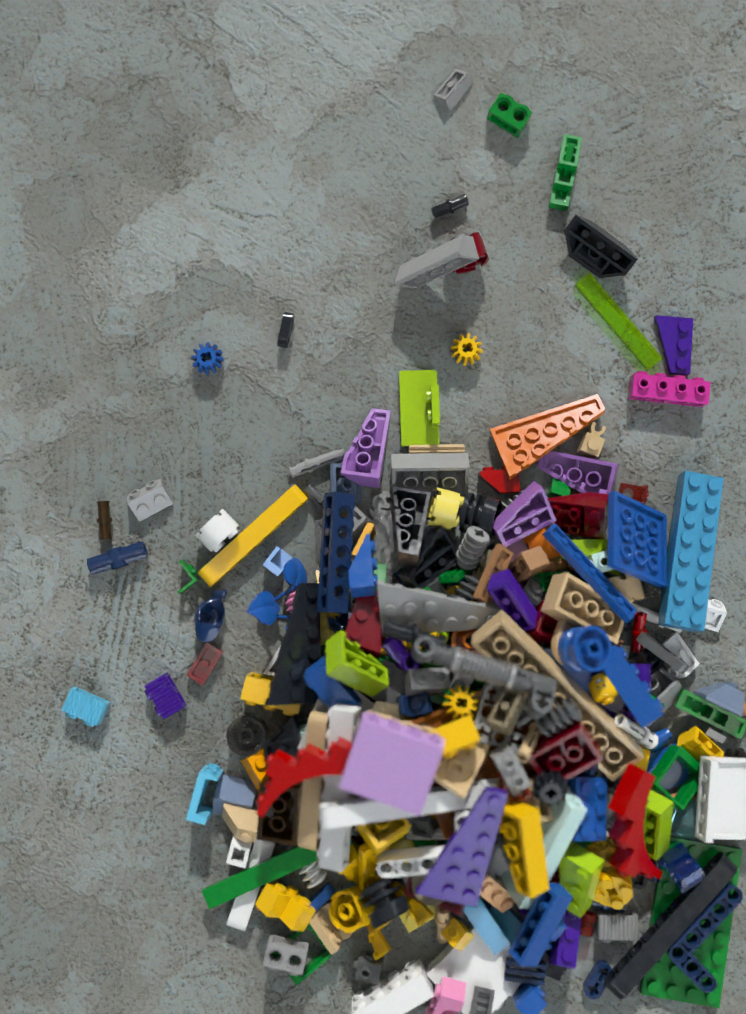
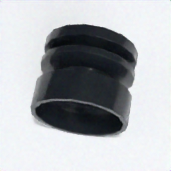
M467 493L460 509L459 531L465 533L467 528L475 526L483 529L489 535V538L493 539L495 536L492 531L493 521L501 513L502 500L487 497L485 503L482 504V495L478 494L475 498L474 493Z
M396 877L382 878L366 887L358 895L360 901L369 898V901L362 905L363 909L372 906L374 908V911L367 916L373 929L386 924L411 909L405 896L396 898L394 895L401 889V886L390 887V885L397 881Z

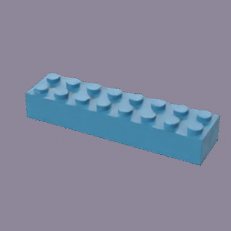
M684 471L678 475L667 553V587L662 590L658 625L691 632L705 630L724 478Z

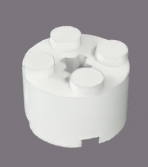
M224 509L219 511L222 514L221 516L219 514L215 515L200 529L202 534L199 532L195 534L210 552L213 550L215 552L219 551L226 544L224 540L227 537L231 539L239 531L237 528L239 525Z

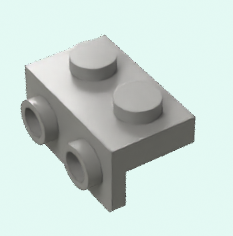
M161 479L157 481L152 480L140 490L135 489L127 496V504L139 522L173 504V500L164 488Z

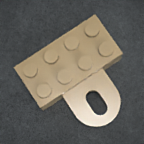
M567 572L552 576L541 612L558 620L551 642V649L555 659L563 665L557 651L558 641L567 629L574 627L597 626L606 632L611 645L618 644L624 621L590 585Z

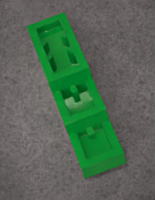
M568 134L563 135L549 200V208L567 211L575 172L578 166L582 137Z
M685 689L681 690L674 705L675 707L739 739L742 738L746 730L745 719Z

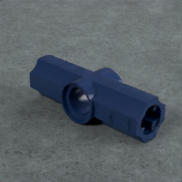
M143 541L126 547H116L107 550V553L88 558L87 567L91 575L109 569H118L129 565L128 563L147 558L148 551Z

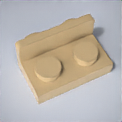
M329 901L321 906L309 923L332 955L338 951L343 940L352 936L353 932L344 933L343 930L337 929L333 925L329 916V906H331L332 901Z

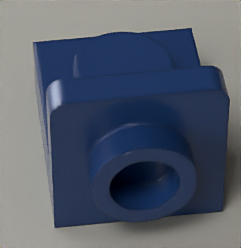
M423 692L409 697L405 695L399 696V710L402 716L413 719L433 713L430 693Z

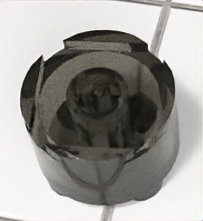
M244 713L236 717L227 729L226 735L229 748L240 756L256 754L261 750L263 743L268 737V727L265 721L254 713ZM249 731L250 736L246 738L244 736L245 732Z

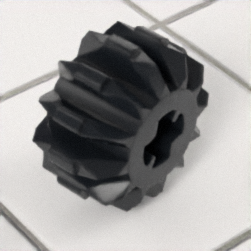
M550 769L547 774L542 770L541 776L535 775L532 790L534 791L535 799H539L541 805L547 802V805L550 807L552 803L559 805V800L565 801L566 794H568L567 780L565 777H561L560 772L553 774V771Z

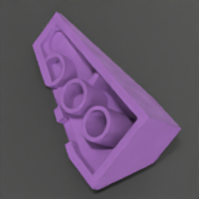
M372 408L357 437L355 436L352 441L353 444L344 455L341 475L360 486L380 488L391 415L390 410Z
M550 451L538 460L537 468L581 493L609 494L614 489L620 464Z

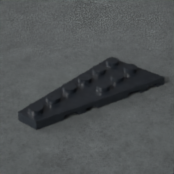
M298 583L292 603L293 610L290 619L287 621L286 635L282 639L275 664V674L270 682V692L264 706L316 703L318 699L313 688L310 689L306 685L304 675L307 668L321 659L320 612H317L319 583Z

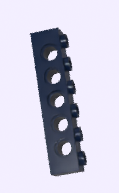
M335 491L324 493L317 612L348 613L350 588L348 571L352 565L351 549L353 547L352 531L354 528L353 514L355 508V495Z

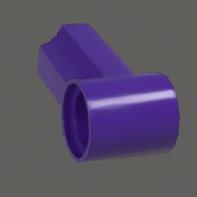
M389 636L382 642L381 647L395 661V665L399 670L409 671L410 669H418L420 663L413 659L410 650L401 640ZM407 657L409 658L408 666L405 665V660Z

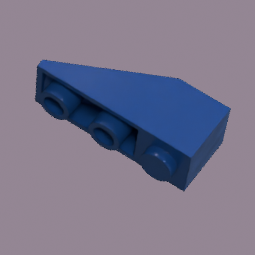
M366 534L348 571L352 598L376 595L377 580H379L378 575L374 574V570H378L377 559L373 558V553H376L375 541H371L370 534Z

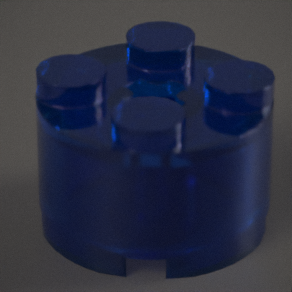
M682 842L667 850L659 858L662 865L667 869L669 876L682 893L706 878L704 872Z

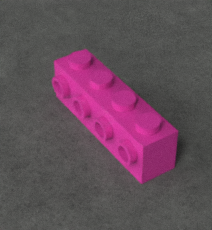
M637 371L629 377L627 399L693 407H704L709 404L711 382L704 381V378L695 377L691 380L685 379V376L681 375L666 377V374L663 373L647 375L648 373L645 371Z

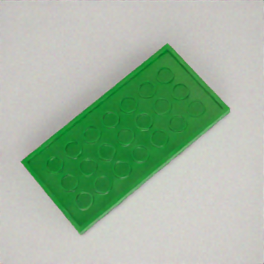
M671 836L670 848L663 854V860L665 861L661 869L663 874L660 878V883L657 882L655 884L649 928L713 856L719 852H722L738 867L737 873L730 880L737 886L742 849ZM730 890L727 896L732 895L734 890ZM720 904L715 905L714 910H717ZM733 911L692 953L716 979L717 985L714 991L710 993L703 992L665 952L641 979L639 990L641 995L720 1008ZM706 918L700 921V925L706 922ZM689 933L686 939L691 938L693 933ZM679 948L673 949L672 953L678 952ZM693 962L688 963L687 968H690ZM704 977L701 982H705L707 977Z

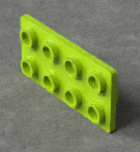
M399 371L401 446L439 445L440 406L437 371Z

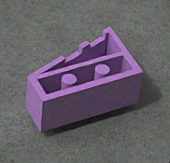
M534 481L494 519L492 531L496 540L501 545L507 547L556 521L543 487Z

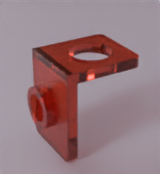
M620 483L619 493L623 494L624 489L630 488L633 491L632 499L645 504L649 496L648 485L636 486Z
M500 772L496 773L500 782L497 787L507 791V800L511 806L532 797L528 788L523 790L525 793L522 796H513L508 790L507 784Z

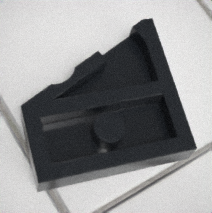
M297 716L291 717L282 728H279L271 738H268L263 743L266 761L270 754L274 755L278 749L293 757L297 756L299 752L298 745L301 740Z

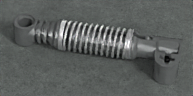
M424 636L416 640L411 650L413 659L419 663H431L433 661V664H436L438 662L439 666L443 664V667L452 673L458 671L459 675L461 673L463 676L467 674V677L471 676L472 679H480L481 682L485 680L486 683H494L495 686H503V688L508 690L518 689L528 692L526 710L533 718H542L552 709L557 684L555 678L521 669L519 665L514 663L510 665V662H507L505 664V660L501 662V659L496 661V657L492 660L491 656L489 659L487 655L483 657V654L478 656V652L474 654V651L469 653V649L465 652V648H463L461 652V648L458 646L448 647L447 649L445 645L441 647V644L436 646V643L431 638ZM419 647H425L428 653H422ZM541 697H545V699H543L539 704H537Z

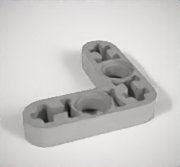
M488 682L482 688L477 711H475L473 718L476 729H480L482 726V729L490 732L489 736L481 733L479 735L480 742L497 747L507 743L513 751L518 752L522 744L517 746L514 742L509 741V738L519 740L520 737V740L524 741L526 736L512 730L510 737L504 735V739L501 742H496L494 736L497 732L490 728L487 722L489 716L483 717L481 715V710L485 706H489L492 712L502 691L499 685L495 686L494 683L490 684ZM494 687V690H496L497 692L496 694H492L490 699L488 689L491 690ZM485 699H487V700L490 699L492 702H494V704L492 705L491 703L486 702V701H484V700H485Z

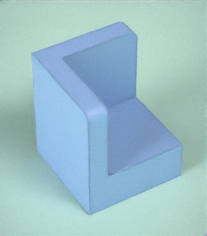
M276 547L263 563V566L280 577L283 573L284 565L292 557L280 547Z

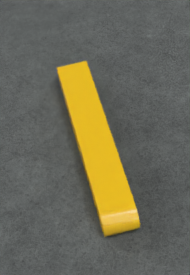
M296 484L293 485L197 574L210 588L213 587L309 498Z

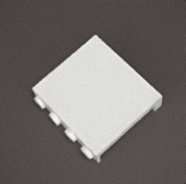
M700 756L695 837L705 843H713V839L746 840V758Z
M471 926L468 928L475 936L468 945L460 951L453 948L449 943L426 967V974L435 985L440 984L442 977L466 982L465 1002L461 1009L463 1014H469L474 986L495 990L492 1014L503 1006L504 1001L509 996L517 992L518 986L521 983L504 981L506 958H513L508 953L511 945L494 955L475 927ZM510 965V966H509L510 968H518V969L523 968V969L533 970V968H530V967H522V966H515V965ZM478 993L480 998H489V995ZM477 1002L476 1004L477 1006L487 1008L486 1003ZM475 1010V1014H485V1013H486V1012H482V1011Z

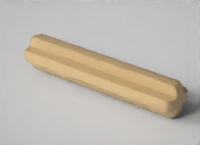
M410 445L409 454L465 453V445Z

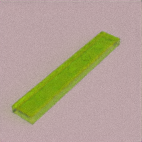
M590 272L574 285L646 371L663 359Z

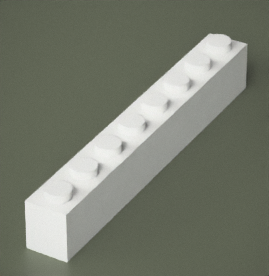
M337 703L330 708L327 715L329 729L326 733V741H328L326 752L331 742H336L339 736L354 743L358 731L357 728L360 724L361 707ZM323 775V781H325L321 794L323 803L354 798V793L339 788L342 775ZM351 826L332 829L320 828L318 834L320 847L317 851L318 867L341 873L349 863Z

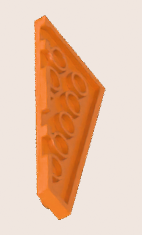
M599 395L587 397L491 428V437L509 480L605 413V408Z

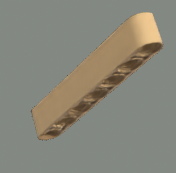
M318 711L310 713L307 724L306 746L308 743H311L326 751L328 747L326 733L329 729L328 713ZM323 776L303 780L298 846L313 851H318L320 847L318 834L321 827L318 806L323 803L321 799L325 786Z

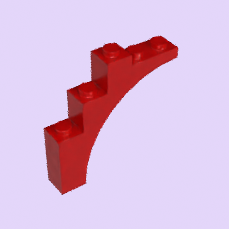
M339 736L336 742H331L327 752L308 743L305 749L301 747L296 758L279 749L274 755L270 754L265 764L268 767L265 775L269 776L264 786L267 790L265 794L261 793L256 803L259 806L256 814L264 817L276 798L296 783L323 775L343 776L353 743Z
M628 763L608 806L609 809L615 812L614 816L617 817L608 835L616 840L614 844L617 845L609 864L616 867L615 872L624 877L627 874L636 877L638 873L649 879L652 876L660 879L663 872L655 867L650 860L644 842L645 808L655 776L631 763Z

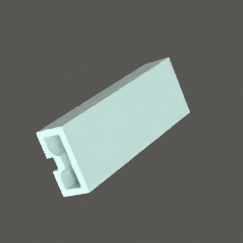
M569 786L565 801L559 800V805L551 804L553 821L541 824L548 882L552 878L587 812L586 807L581 803V799L573 795ZM509 868L501 875L500 882L519 909H530L536 897L530 899L516 892Z

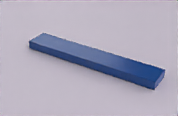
M553 523L542 535L625 624L631 621L637 610L570 538Z

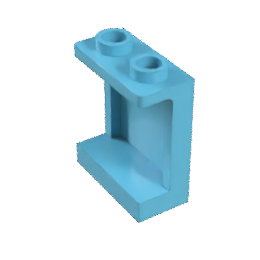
M209 763L199 772L186 820L206 825L210 819L213 807L203 805L209 780L218 781L224 770L220 769L219 765Z

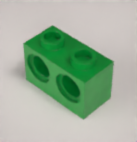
M500 93L489 109L487 120L514 137L519 138L530 121L532 111L526 105L514 101L510 95ZM503 107L506 111H501L499 108ZM515 117H520L522 121H517Z

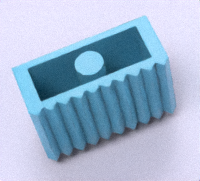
M75 686L70 689L61 710L66 712L65 715L72 719L80 718L84 720L83 723L85 725L94 727V725L101 724L110 701Z

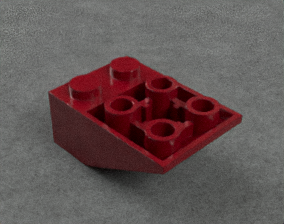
M585 492L547 498L556 518L555 524L565 534L604 539L608 527L609 494Z

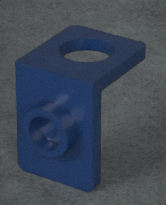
M349 611L348 613H343L337 620L329 617V630L335 634L340 630L346 632L351 613Z

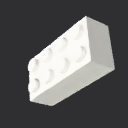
M421 959L417 961L412 960L400 971L395 970L391 972L386 979L380 980L378 985L372 984L369 989L358 991L352 998L351 1014H405L434 997L432 980L427 976L426 968Z

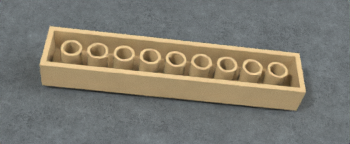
M502 609L472 634L471 645L480 654H483V657L487 655L489 659L491 656L492 660L496 657V661L501 659V662L505 660V664L507 662H510V665L514 663L519 665L521 669L557 680L552 709L556 710L555 703L562 707L563 699L570 703L571 697L575 701L582 714L581 721L601 748L603 761L598 763V768L612 782L625 772L628 763L635 765L644 758L640 744L626 731L616 726L614 719ZM522 691L524 692L525 697L528 699L529 693ZM541 697L537 704H539L543 699H545V697Z

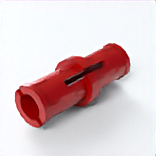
M636 612L634 615V625L631 629V651L638 653L641 652L644 646L636 638L642 631L647 634V614L644 612Z

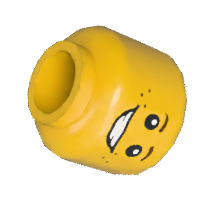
M600 673L591 677L588 687L593 700L598 703L602 702L603 705L614 702L613 698L618 695V691L607 675Z

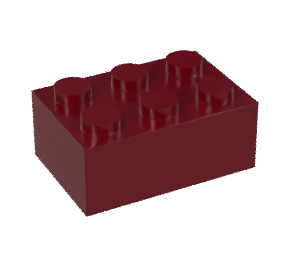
M575 720L574 725L568 724L566 729L561 728V731L559 733L554 732L552 737L547 735L540 737L529 761L540 776L542 770L547 774L551 769L553 774L560 772L561 777H565L568 780L603 761L600 746L584 723Z

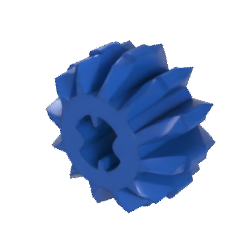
M209 342L206 343L205 347L199 344L200 350H193L197 355L191 356V359L195 361L192 364L193 367H198L197 371L199 373L204 371L206 375H209L210 370L214 374L217 373L215 368H222V365L218 362L224 361V358L221 357L223 354L222 350H217L218 346L216 344L211 347ZM205 357H211V360H210V361H209V360H206V361H205L204 358H205Z

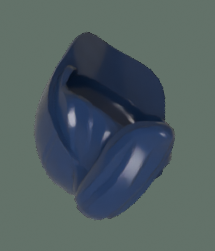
M226 589L214 590L211 593L210 599L201 603L195 612V632L198 640L201 642L214 640L221 628L225 616V608L221 600L227 595Z

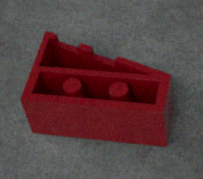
M376 591L374 596L356 598L345 632V637L352 643L357 642L360 645L359 649L366 655L370 653L376 659H379L381 655L378 591Z

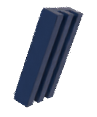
M506 958L504 981L545 985V969L547 968L545 962H539L537 966H522L541 969L540 971L523 968H510V965H520L515 959Z

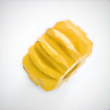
M467 333L466 338L460 334L459 340H453L454 345L450 347V350L454 351V353H452L451 357H458L456 360L457 364L461 360L463 361V366L467 365V361L471 365H474V359L479 361L480 356L478 354H482L483 349L479 348L482 345L481 342L475 343L477 336L470 339V333ZM464 348H470L466 353L463 352Z
M457 685L456 691L453 688H449L451 696L444 694V697L449 699V702H443V706H450L445 712L446 714L453 712L452 719H456L458 715L462 719L465 717V714L472 717L469 710L477 711V708L472 706V703H478V699H471L476 693L474 691L468 693V686H465L462 691L461 685ZM458 698L465 700L463 707L456 705Z

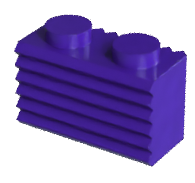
M168 672L144 686L146 688L144 690L145 695L154 702L156 714L159 717L162 716L163 719L168 718L187 706Z

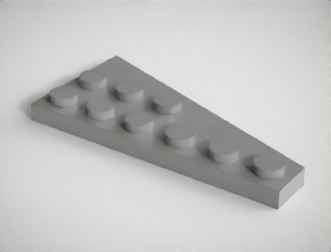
M377 580L382 632L387 618L390 619V622L400 625L404 624L410 628L413 623H417L418 629L421 628V631L429 633L476 630L481 628L501 610L498 605L479 601L476 603L465 601L464 598L457 597V599L451 598L442 593L418 588L409 589L404 588L400 584L390 585L384 583V581Z

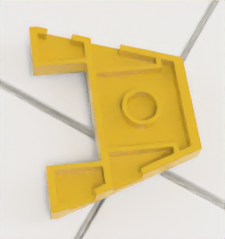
M396 881L390 885L391 888L398 885L401 886V889L394 895L396 898L400 896L406 897L411 907L408 912L417 926L422 925L434 915L418 899L404 895L405 888ZM391 921L376 929L372 928L371 923L367 925L369 932L367 936L369 943H372L374 949L373 956L375 961L392 949L381 932V929Z

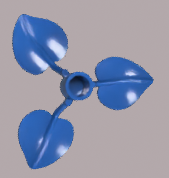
M295 557L287 561L283 568L284 579L291 585L290 588L275 598L268 591L260 592L247 609L248 614L254 616L265 625L273 624L277 618L290 619L291 616L278 615L280 606L276 601L293 591L294 588L297 589L298 583H307L306 570L303 564Z

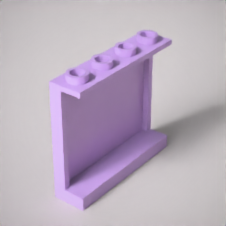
M363 712L339 788L420 816L444 750L445 739L436 733L429 734L421 731L418 727H408L400 724L397 720L382 718L374 712Z

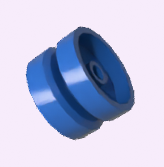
M590 625L567 629L558 641L557 651L560 661L570 671L596 672L608 665L612 654V646L605 631L597 626Z

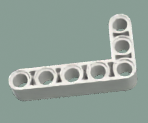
M470 808L454 811L456 832L461 826L462 820L460 819L468 816L471 811ZM445 845L384 850L378 855L377 873L383 878L425 875L433 867Z

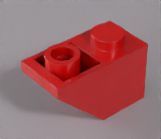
M504 466L501 467L502 470H494V467H484L482 471L478 472V477L498 494L520 492L519 474L509 480Z

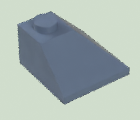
M727 681V684L717 682L693 692V694L741 717L743 715L744 692L738 690L739 686Z

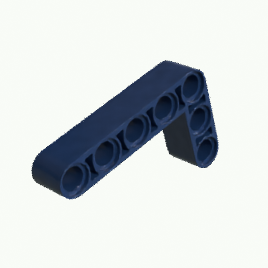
M731 881L727 883L666 951L670 959L706 993L715 990L717 985L716 979L692 953L743 900L742 891ZM733 889V894L727 896L728 892ZM720 904V907L714 910L715 905ZM706 918V922L700 925V921ZM689 933H693L691 938L686 939ZM678 947V948H679L678 952H676V953L673 954V953H672L673 949H675V948ZM693 962V965L687 968L688 963ZM704 977H707L705 982H701Z

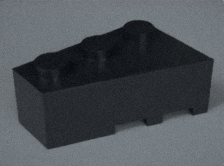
M432 526L423 538L418 568L404 566L399 573V577L406 588L423 589L457 563V550L442 526Z

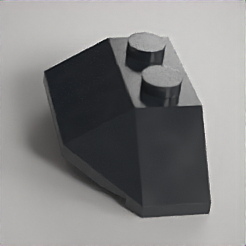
M575 214L564 230L569 257L598 278L625 276L638 260L625 244L594 222Z

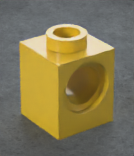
M454 917L449 925L447 924L440 932L453 948L460 951L475 936L461 920Z

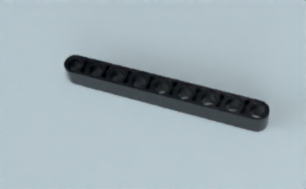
M722 852L713 856L606 975L603 981L604 986L619 1000L625 998L735 876L738 867Z

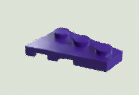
M655 316L654 321L659 330L658 335L662 341L663 354L669 374L690 375L693 318Z

